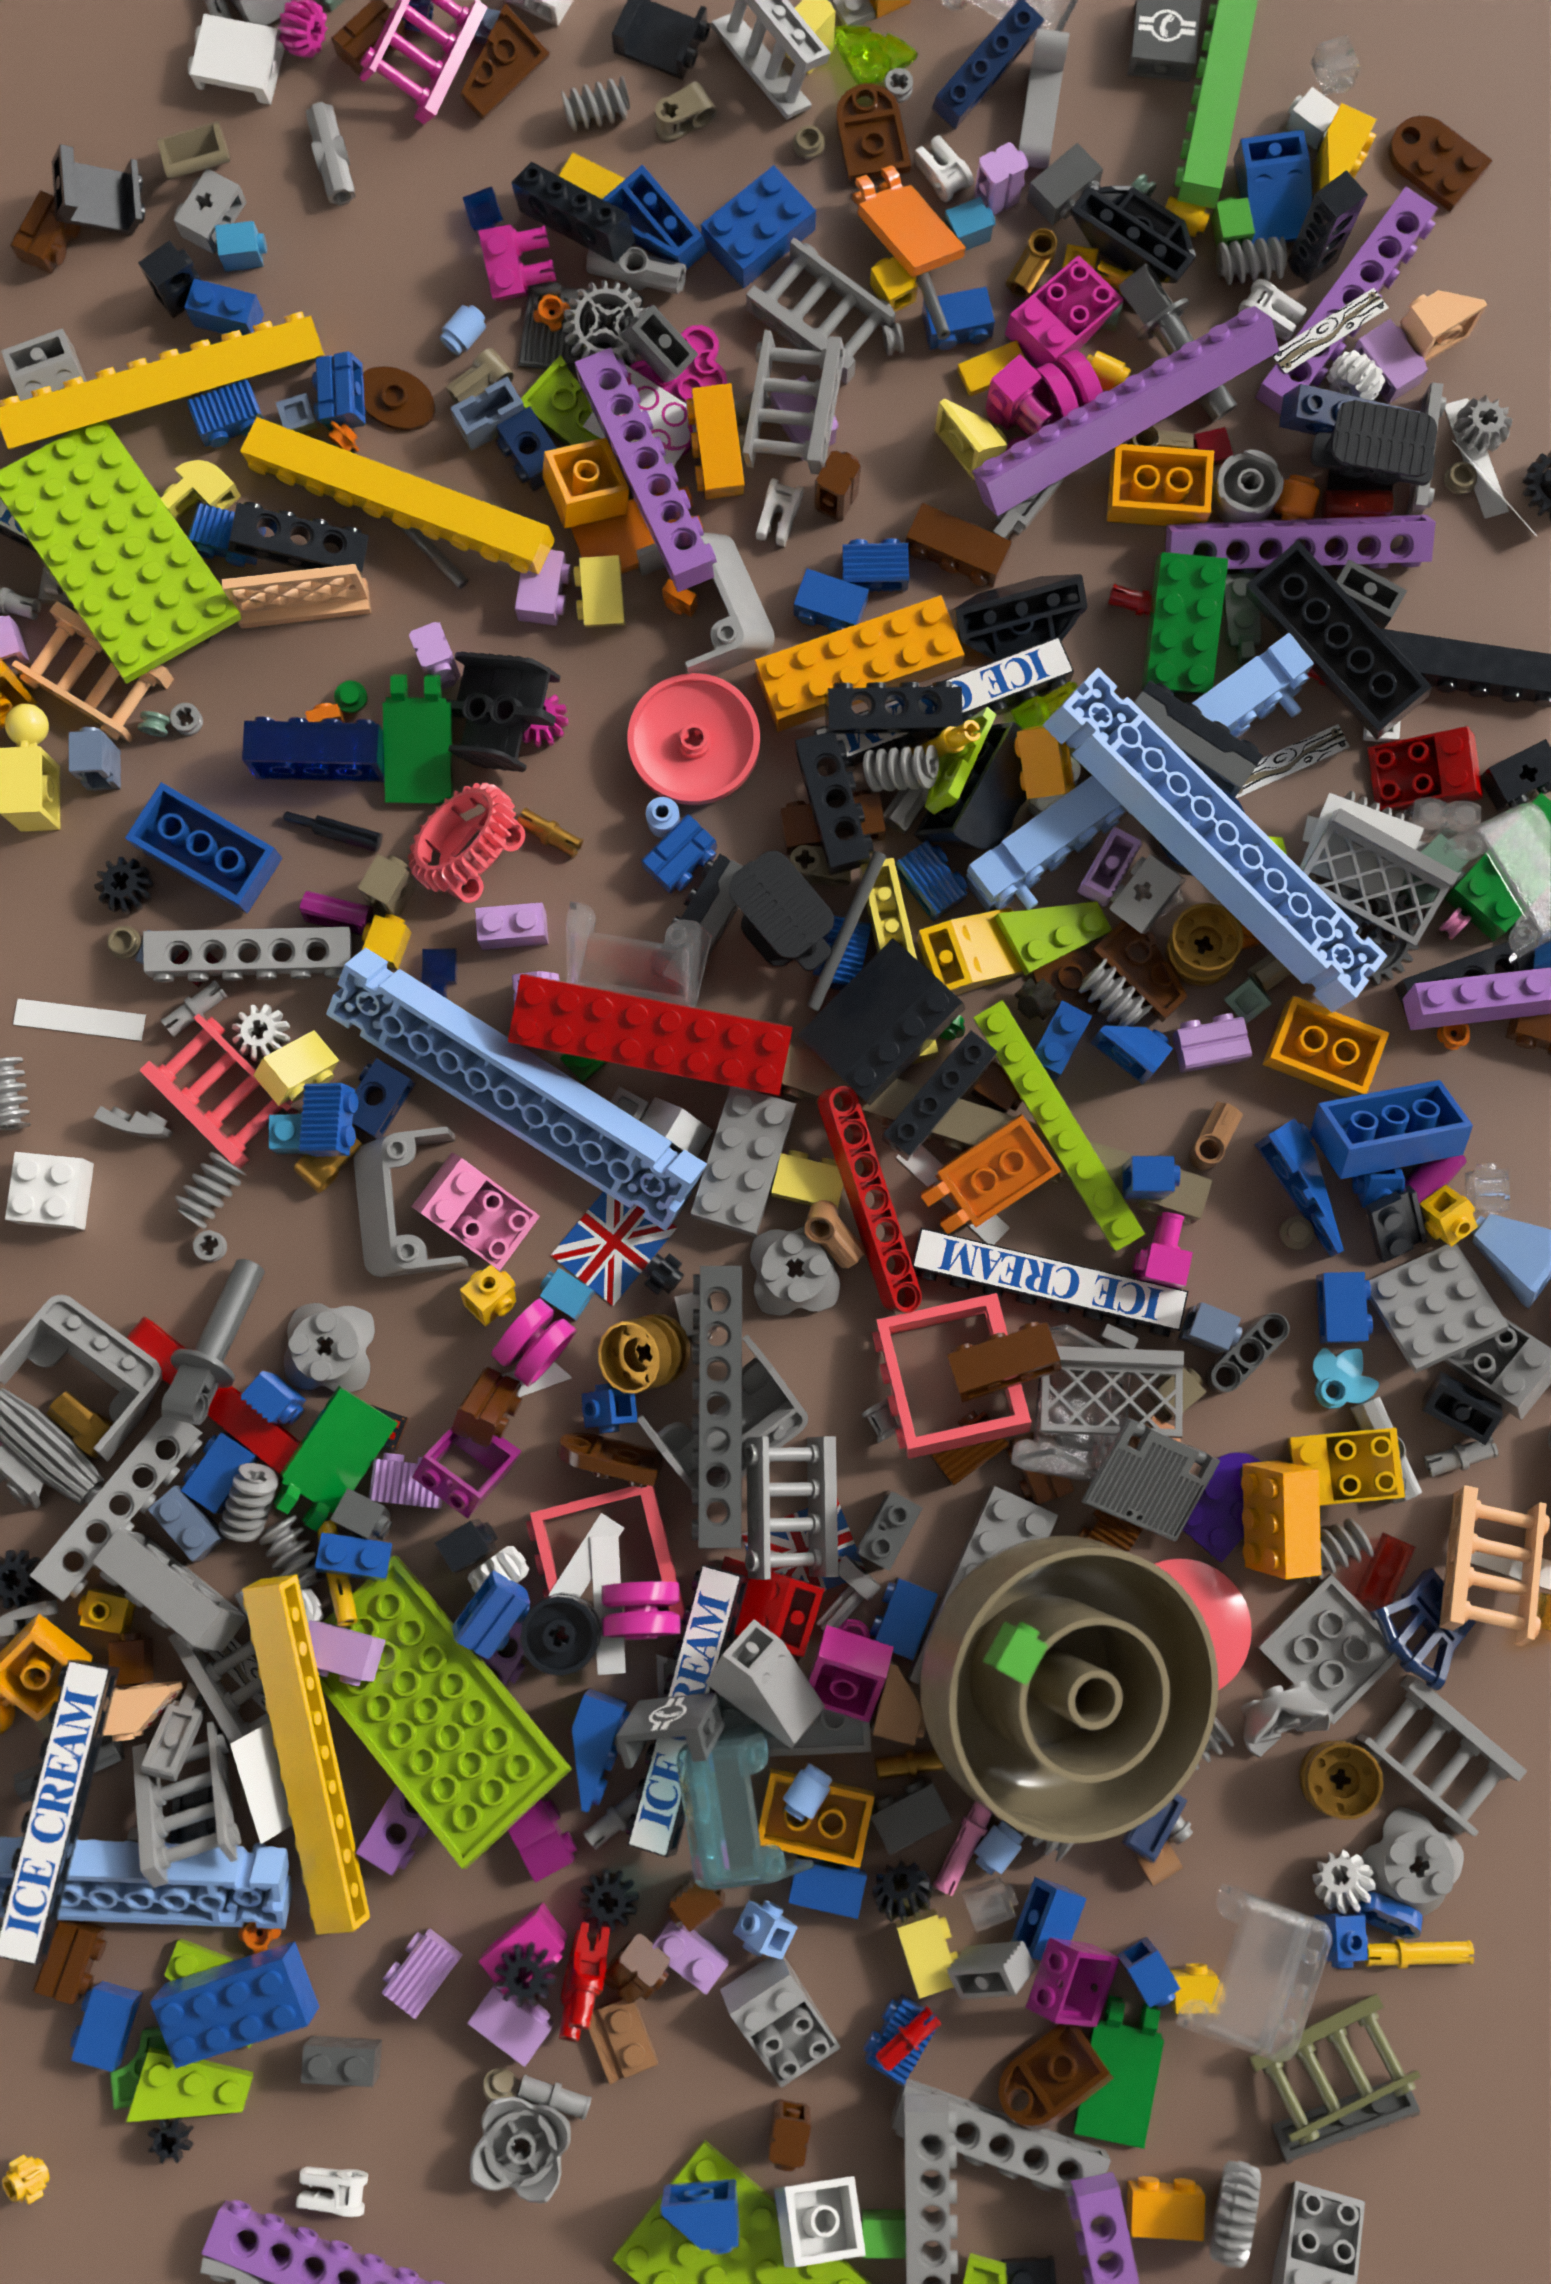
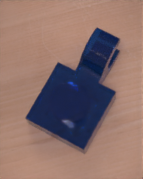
M492 186L462 197L474 231L495 228V223L504 220Z
M456 948L422 949V982L424 985L431 984V989L446 999L447 984H457Z

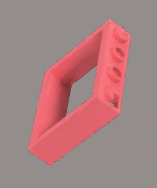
M997 1293L876 1320L877 1331L872 1332L874 1348L876 1352L882 1351L885 1363L879 1364L883 1384L890 1383L892 1395L887 1396L891 1417L898 1416L901 1428L895 1429L899 1449L906 1448L908 1459L1030 1432L1031 1419L1022 1385L1018 1384L1004 1389L1011 1416L916 1437L891 1334L985 1314L990 1336L997 1333L1008 1335Z
M631 1486L530 1513L531 1520L526 1521L527 1530L531 1542L537 1540L540 1553L535 1555V1563L539 1576L545 1574L548 1588L543 1589L544 1598L549 1595L558 1581L544 1520L641 1495L662 1582L678 1583L654 1486L644 1488ZM679 1586L680 1602L668 1607L670 1612H675L680 1616V1619H683L685 1606ZM561 1626L556 1635L561 1639H565L568 1635L565 1634V1627Z

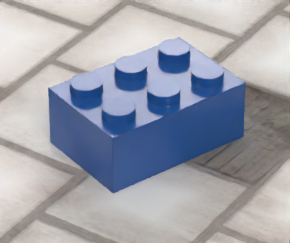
M773 165L701 224V234L708 251L744 289L790 251V242L793 238L802 242L816 230V209Z

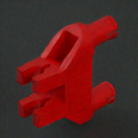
M582 1922L579 1930L577 1929L575 1932L559 1999L561 2005L564 2006L558 2037L561 2040L579 2042L581 2030H589L595 1997L602 1993L605 1979L610 1932L608 1927L602 1926L600 1934H596L592 1950H589L590 1942L587 1939L590 1924Z

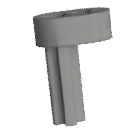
M847 1555L838 1563V1574L849 1585L816 1621L823 1631H825L826 1625L839 1628L864 1599L870 1601L881 1589V1586Z

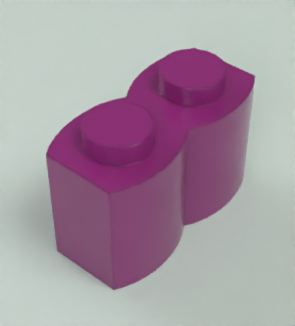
M544 1796L508 1829L535 1883L573 1863L575 1859L573 1852L577 1850L571 1834L568 1831L563 1833L558 1826L557 1820L561 1816L552 1799L546 1801Z

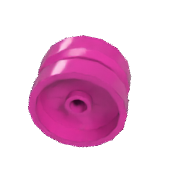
M1071 350L1059 356L1056 365L1046 363L1035 369L1042 376L1037 398L1050 412L1054 413L1052 420L1047 425L1053 424L1067 416L1071 410L1091 402L1103 392L1094 369L1086 357L1078 350Z
M540 1298L533 1302L509 1326L491 1353V1356L504 1367L511 1366L521 1358L515 1368L514 1376L527 1387L534 1384L548 1370L569 1345L577 1332L563 1318L555 1321L547 1328L553 1318L554 1310Z
M628 1582L601 1586L602 1604L608 1608L624 1609L623 1613L608 1614L602 1618V1637L645 1640L657 1639L658 1636L681 1634L680 1616L675 1612L658 1611V1607L673 1606L680 1602L679 1583Z

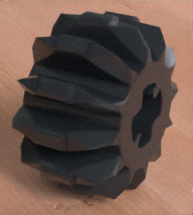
M119 856L116 866L112 862L106 861L107 872L97 871V876L103 881L94 884L95 889L101 892L98 897L99 901L102 904H108V908L113 912H117L121 908L122 912L130 914L132 905L138 910L142 909L143 905L140 900L142 898L150 900L151 894L146 889L154 886V882L147 878L150 871L145 866L140 867V862L135 858H132L127 863L124 857ZM123 881H126V885H127L128 887H127L126 889L122 890L123 887H122L121 883H122Z
M8 1550L5 1553V1558L0 1556V1600L3 1599V1608H12L14 1604L18 1609L25 1607L27 1600L36 1602L39 1599L36 1590L45 1589L43 1585L30 1576L39 1565L41 1559L39 1557L29 1559L28 1550H21L18 1555L15 1550ZM16 1573V1577L21 1579L19 1585H16V1581L11 1579L12 1574Z
M900 1859L896 1868L886 1864L885 1870L887 1874L876 1873L877 1885L873 1886L872 1889L873 1897L876 1899L877 1910L881 1914L885 1913L890 1922L900 1917L901 1922L905 1925L910 1916L920 1920L919 1910L929 1911V1899L933 1898L934 1894L932 1885L929 1884L930 1878L925 1870L920 1871L919 1866L915 1862L906 1867L905 1863Z
M604 1868L602 1871L603 1881L593 1873L589 1877L592 1886L583 1885L580 1890L583 1895L589 1898L581 1899L579 1907L591 1908L583 1918L587 1922L596 1916L598 1918L595 1924L596 1930H600L603 1922L608 1921L610 1932H614L616 1929L615 1919L622 1926L626 1927L629 1920L625 1913L636 1915L637 1907L629 1902L638 1900L639 1893L627 1892L634 1885V1880L631 1878L622 1884L620 1881L623 1871L621 1870L617 1871L614 1879H610L609 1869ZM605 1892H610L612 1898L618 1899V1901L614 1902L612 1908L608 1907L607 1902L600 1901V1899H603Z
M535 1942L529 1943L526 1952H524L520 1943H515L513 1946L514 1955L504 1951L501 1958L505 1964H498L495 1967V1973L504 1976L496 1981V1988L508 1987L503 1999L508 2001L513 1994L518 1996L516 2006L519 2008L523 2006L525 1997L528 1998L532 2007L537 2006L538 1995L547 1999L551 1993L547 1985H554L557 1981L555 1975L547 1973L555 1969L556 1962L554 1960L543 1961L549 1952L546 1948L542 1949L538 1955L535 1954ZM522 1967H527L526 1972L530 1969L533 1971L534 1974L530 1982H525V1977L522 1980L518 1977Z

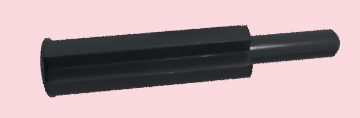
M286 811L283 816L285 821L312 828V832L319 836L378 852L382 845L383 834L319 815L313 819Z

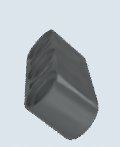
M1269 1313L1256 1319L1241 1334L1235 1347L1230 1346V1349L1225 1351L1208 1368L1205 1381L1209 1389L1216 1393H1226L1237 1389L1287 1338L1290 1330L1287 1319L1278 1313ZM1267 1320L1273 1321L1278 1327V1334L1274 1339L1269 1338L1264 1333L1263 1327ZM1243 1344L1250 1345L1254 1350V1359L1250 1363L1245 1362L1240 1357V1348ZM1220 1368H1225L1231 1375V1381L1226 1387L1219 1385L1216 1381V1372Z

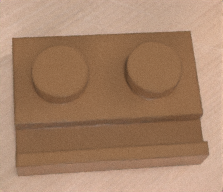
M619 1998L593 2010L589 2032L609 2085L617 2080L625 2079L658 2065L657 2056L636 2001L629 2004L623 1998Z

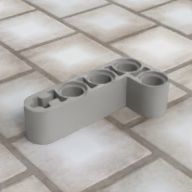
M1037 29L1018 151L1021 150L1024 153L1028 167L1046 169L1049 165L1062 74L1070 33Z

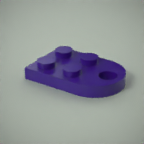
M1227 1453L1217 1458L1220 1460V1463L1182 1530L1220 1563L1224 1561L1244 1536V1525L1242 1522V1512L1244 1510L1243 1489L1239 1471L1243 1466L1242 1464L1261 1462L1256 1457L1246 1453Z

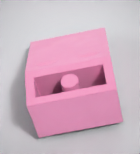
M453 1152L411 1206L499 1271L540 1217Z

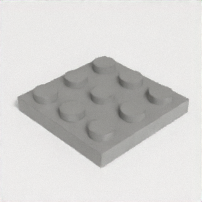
M1457 1243L1452 1247L1448 1244L1369 1280L1371 1285L1370 1301L1414 1373H1418L1508 1330V1323Z
M1327 1574L1256 1646L1292 1685L1303 1681L1307 1682L1312 1694L1329 1706L1330 1724L1333 1725L1399 1659L1395 1653H1390L1385 1648V1639L1377 1621L1372 1620L1370 1613L1332 1574Z

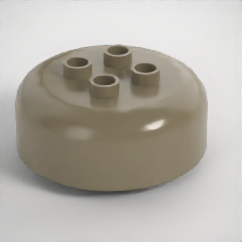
M1075 1536L1037 1538L1017 1543L987 1558L975 1567L949 1595L935 1619L925 1646L920 1678L921 1707L924 1723L937 1756L953 1780L971 1798L1008 1824L1031 1836L1061 1843H1088L1123 1834L1144 1823L1163 1809L1186 1784L1202 1758L1214 1725L1218 1702V1666L1210 1632L1201 1612L1184 1588L1167 1572L1137 1555L1092 1539ZM1004 1621L1016 1627L1020 1621L1039 1631L1037 1639L1048 1645L1027 1686L983 1661Z

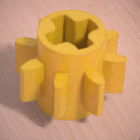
M22 2155L8 2163L10 2170L6 2172L2 2183L5 2193L11 2201L16 2202L19 2200L20 2203L25 2201L29 2205L44 2196L42 2189L46 2188V2183L49 2182V2172L45 2163L40 2158L36 2157L33 2159L31 2156L27 2159L25 2155Z

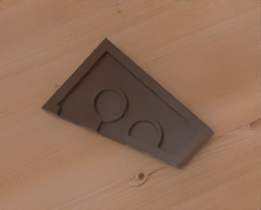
M506 3L460 94V97L482 121L546 61L550 55L547 48Z

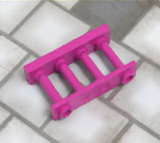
M397 0L374 48L369 47L360 62L364 69L359 79L365 82L375 72H378L416 100L415 104L419 107L414 118L425 125L436 116L487 10V6L479 0L474 1L468 8L466 6L460 7L452 0H430L455 19L454 23L458 26L454 34L452 32L447 34L409 6L410 0ZM402 17L442 46L441 50L445 53L441 61L439 59L434 61L395 32ZM389 44L429 73L428 77L432 80L428 88L423 87L422 89L382 60Z

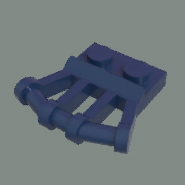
M1433 1568L1424 1570L1411 1587L1401 1594V1599L1372 1610L1369 1613L1372 1620H1376L1385 1639V1648L1390 1653L1397 1655L1401 1660L1400 1666L1404 1671L1417 1675L1426 1681L1428 1687L1437 1691L1446 1682L1454 1650L1477 1621L1468 1619L1467 1622H1464V1625L1454 1631L1439 1628L1444 1581ZM1407 1607L1412 1614L1401 1628L1396 1631L1390 1614ZM1422 1625L1426 1629L1427 1634L1411 1652L1406 1646V1642L1418 1627ZM1438 1644L1439 1648L1432 1669L1422 1663V1661L1433 1647Z

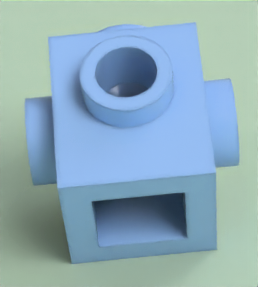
M749 1900L740 1915L733 1934L744 1941L742 1947L748 1952L759 1957L764 1954L782 1960L798 1927L782 1916L784 1910L778 1905L767 1900L764 1901L763 1905Z

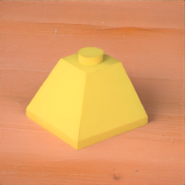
M946 399L939 402L935 432L974 480L972 471L980 467L986 460L997 457L1005 452L1007 439L1004 433L998 427L994 428L987 419Z

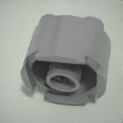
M1246 450L1243 453L1228 457L1222 464L1212 486L1211 509L1213 513L1224 522L1265 521L1273 511L1283 490V476L1281 477L1276 461L1268 454L1257 450Z

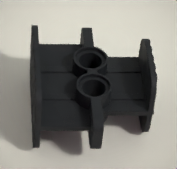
M1358 400L1344 403L1337 413L1335 429L1332 434L1318 433L1313 440L1311 450V463L1317 467L1330 469L1326 488L1328 499L1336 506L1378 513L1389 505L1395 483L1404 482L1420 486L1427 485L1432 479L1435 456L1433 454L1437 436V424L1434 418L1423 412Z
M465 651L456 652L454 658L464 665L457 700H446V702H451V715L466 718L461 745H449L448 751L458 756V758L482 768L509 770L512 772L526 771L527 765L517 760L523 732L528 730L531 724L554 726L556 717L543 710L548 683L560 682L561 676L551 670V668L528 657L475 652L467 653Z
M778 851L765 852L756 860L748 862L733 875L729 885V894L734 903L745 914L741 921L742 932L769 964L781 967L795 959L805 971H813L830 957L831 948L823 937L833 927V912L784 854Z

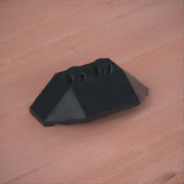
M1089 185L1070 211V214L1091 247L1098 249L1099 253L1126 271L1132 270L1135 272L1144 264H1147L1156 273L1161 283L1177 284L1195 260L1196 254L1192 248L1185 221L1133 186L1098 187L1096 185Z
M1081 574L1039 576L978 593L954 608L960 641L996 661L1058 636L1062 641L1080 615L1086 611L1088 605L1083 576Z

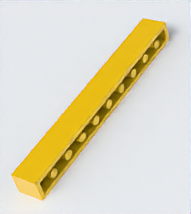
M303 312L294 313L284 317V324L273 326L271 321L263 322L252 326L254 332L242 336L240 330L221 335L223 342L210 345L208 339L190 344L191 351L179 354L177 349L159 353L160 360L147 364L146 359L142 358L126 363L128 370L115 373L114 367L95 372L97 379L84 382L82 377H77L64 381L63 385L65 388L52 392L50 386L31 391L33 398L20 401L17 395L0 400V429L7 448H17L94 423L111 420L323 357L324 353L312 316L304 317Z
M256 417L240 450L248 462V467L258 474L265 475L268 472L275 475L285 484L294 486L297 483L305 486L309 492L320 497L323 494L334 497L335 501L343 506H358L375 518H381L382 515L404 529H410V527L419 529L425 536L433 540H439V538L448 540L454 547L462 551H468L469 549L477 551L482 557L491 562L501 560L509 563L510 567L521 573L530 571L539 575L555 541L548 525Z
M295 1574L260 1579L242 1589L244 1596L243 1606L249 1619L250 1638L255 1647L258 1675L263 1684L266 1698L265 1708L270 1717L273 1745L277 1750L281 1768L280 1778L286 1791L287 1810L292 1819L295 1847L299 1853L303 1871L302 1880L307 1889L310 1903V1917L314 1922L316 1935L354 1932L370 1918L298 1576Z

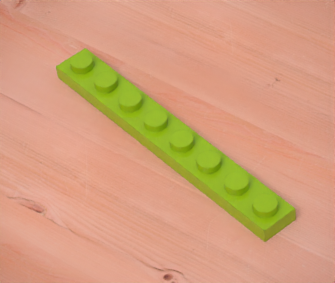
M1001 1000L973 1017L986 1042L998 1051L995 1057L1113 1251L1116 1252L1145 1235L1004 1001Z

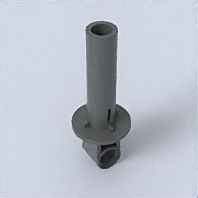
M1144 264L1119 285L1122 295L1144 323V326L1135 336L1138 341H1143L1147 338L1152 339L1156 336L1168 356L1181 349L1184 344L1195 341L1180 319V316L1184 314V310L1189 306L1190 301L1188 298H1183L1173 303L1164 290L1158 276L1149 265ZM1224 384L1197 399L1213 423L1227 415L1237 406V403Z
M238 1259L235 1262L195 1349H179L173 1352L170 1361L178 1371L170 1388L163 1397L161 1410L165 1418L200 1425L207 1416L209 1406L217 1389L228 1388L233 1385L235 1375L223 1362L265 1274L264 1269L257 1263L247 1259Z

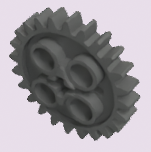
M1339 885L1342 898L1348 901L1361 898L1359 890L1351 887L1348 890L1345 885ZM1406 894L1396 898L1394 903L1396 912L1414 907H1404L1403 902L1407 898ZM1378 897L1368 899L1373 915L1378 917L1382 912H1386L1387 915L1391 914L1386 900ZM1335 903L1359 927L1355 932L1357 935L1362 932V928L1371 924L1366 919ZM1409 913L1397 916L1401 930L1412 936L1415 930H1412V926L1418 923L1417 918H1410ZM1392 918L1384 920L1394 926ZM1375 926L1367 936L1387 957L1377 971L1367 977V979L1370 978L1374 986L1381 983V976L1387 982L1394 979L1392 970L1398 974L1404 972L1405 969L1401 962H1412L1414 959L1407 952L1419 949V946H1413L1396 936L1393 942L1387 941L1382 936V928Z

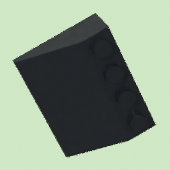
M892 938L798 1036L871 1106L966 1008L963 1002L946 985Z

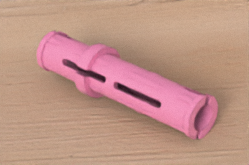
M976 1801L967 1817L963 1816L960 1822L962 1827L932 1884L935 1888L950 1896H953L981 1837L986 1836L988 1832L986 1827L993 1814Z

